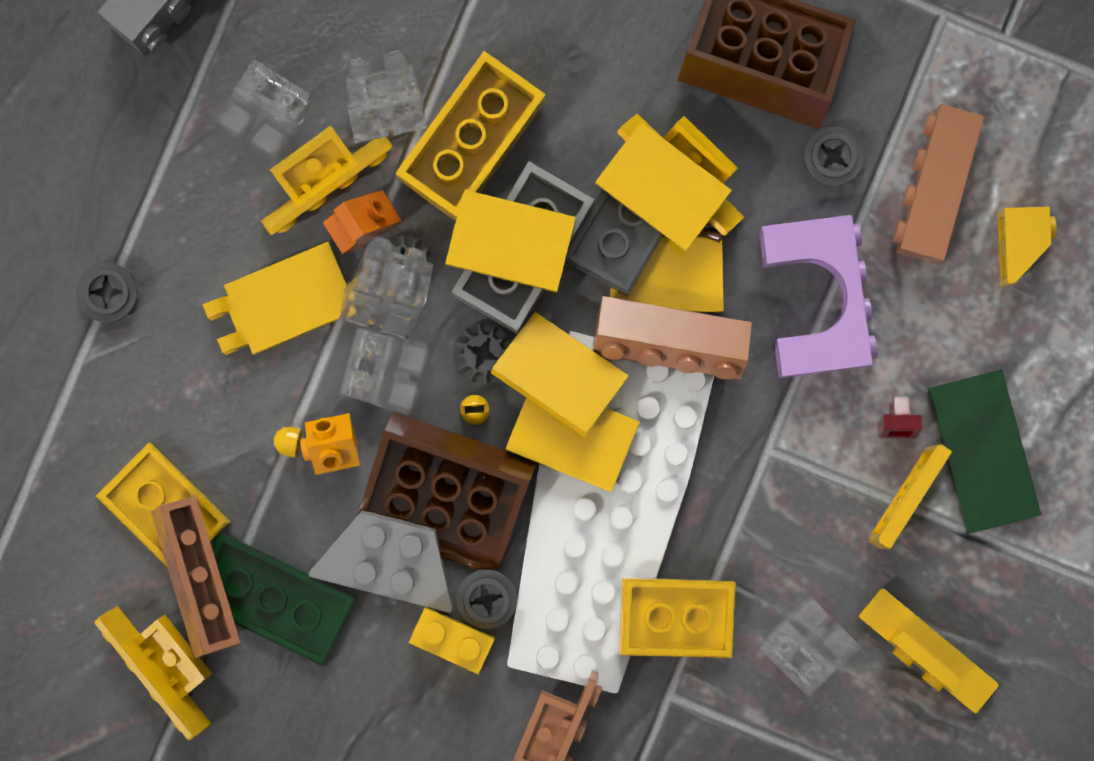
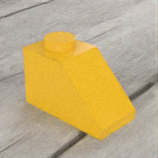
M1050 207L1004 208L997 213L1000 287H1008L1016 283L1051 245V239H1055L1057 225L1055 217L1050 216Z

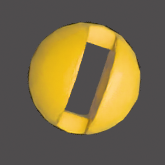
M470 395L461 402L460 415L466 423L480 425L487 420L490 407L485 398L480 395ZM484 405V412L465 414V406Z
M290 426L278 430L273 438L277 451L281 455L297 458L301 449L300 439L303 437V429Z

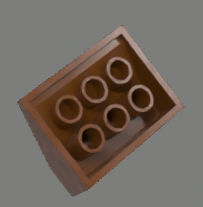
M705 0L678 81L820 129L834 95L856 20L800 0Z
M394 411L384 429L358 514L364 510L434 528L437 532L440 545L439 551L442 558L476 570L495 569L499 571L537 462Z

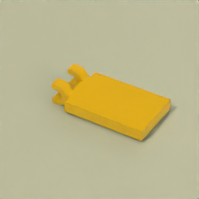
M329 242L225 284L224 287L228 296L202 304L210 321H214L227 314L231 316L237 332L217 339L225 356L247 346L250 347L253 355H257L358 312Z

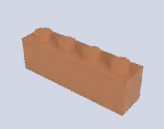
M940 104L934 110V113L928 112L922 129V134L927 135L924 149H917L912 165V170L917 171L914 185H907L902 205L907 207L904 221H897L892 236V241L897 242L895 253L937 265L945 260L984 116Z
M602 296L597 314L592 351L609 360L624 359L640 362L650 367L664 366L678 369L684 373L698 372L715 375L717 378L724 380H741L749 357L752 322Z
M196 495L158 506L151 512L194 658L240 644Z

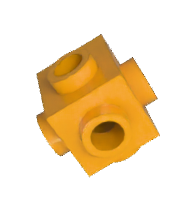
M350 413L305 422L306 438L300 439L304 461H312L315 475L360 466L357 439Z

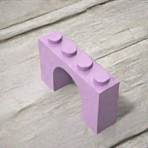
M852 215L762 226L759 230L763 268L797 263L819 265L832 273L838 281L843 295L840 316L830 329L817 334L779 338L774 341L778 379L866 368L873 365L872 358H877V344L875 336H869L867 321L872 320V308L870 299L863 297L862 284L867 283L865 262L858 261L857 246L862 245L860 225L853 224Z

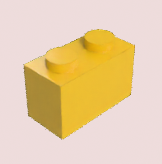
M425 607L409 643L479 675L495 637L432 608Z

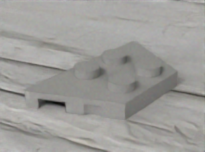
M364 510L350 523L309 573V577L449 613H451L453 606L446 582L444 563L439 551L440 545L436 529Z

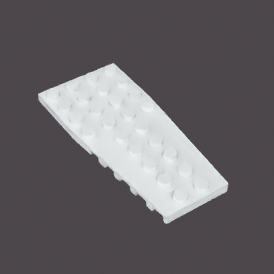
M570 331V336L593 350V336ZM604 358L629 375L627 381L607 408L640 421L612 492L539 464L507 665L510 668L585 686L590 672L593 670L599 673L597 685L602 686L603 691L618 693L630 655L618 654L622 577H657L690 478L714 375L698 372L684 373L670 367H650L635 361L624 359L609 360Z

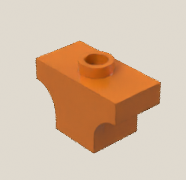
M380 190L343 202L334 209L335 213L326 219L323 224L341 253L345 254L362 248L377 236L394 228L402 220L384 191Z

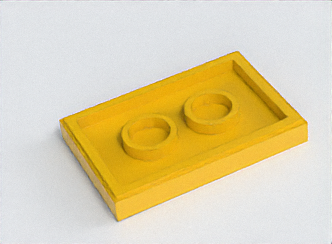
M642 122L636 127L595 182L597 186L685 252L732 191Z
M464 190L445 264L557 293L576 217Z
M662 237L629 296L627 297L610 287V297L696 313H723L722 239L718 243L705 237H697L685 252L668 238Z
M536 312L527 321L491 370V374L583 437H586L629 376Z
M526 398L505 450L612 492L640 421L606 408L586 437H583Z
M151 442L96 495L165 565L166 561L151 512L158 506L196 495L210 543L231 522Z
M942 444L929 446L924 449L868 538L869 543L879 549H891L952 453L951 450Z
M622 577L618 654L631 656L732 658L736 582Z

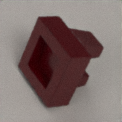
M894 397L893 403L889 405V414H884L878 423L879 438L916 439L922 431V415H910L909 397Z

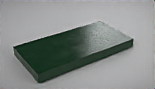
M1000 369L928 388L942 445L952 451L947 459V464L966 534L1042 515L1003 370Z
M220 532L212 550L234 623L324 666L357 597L325 581L309 577L308 573L224 532Z

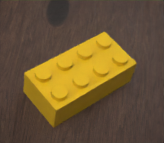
M483 51L396 171L397 180L456 221L463 191L468 190L481 193L546 103V94Z

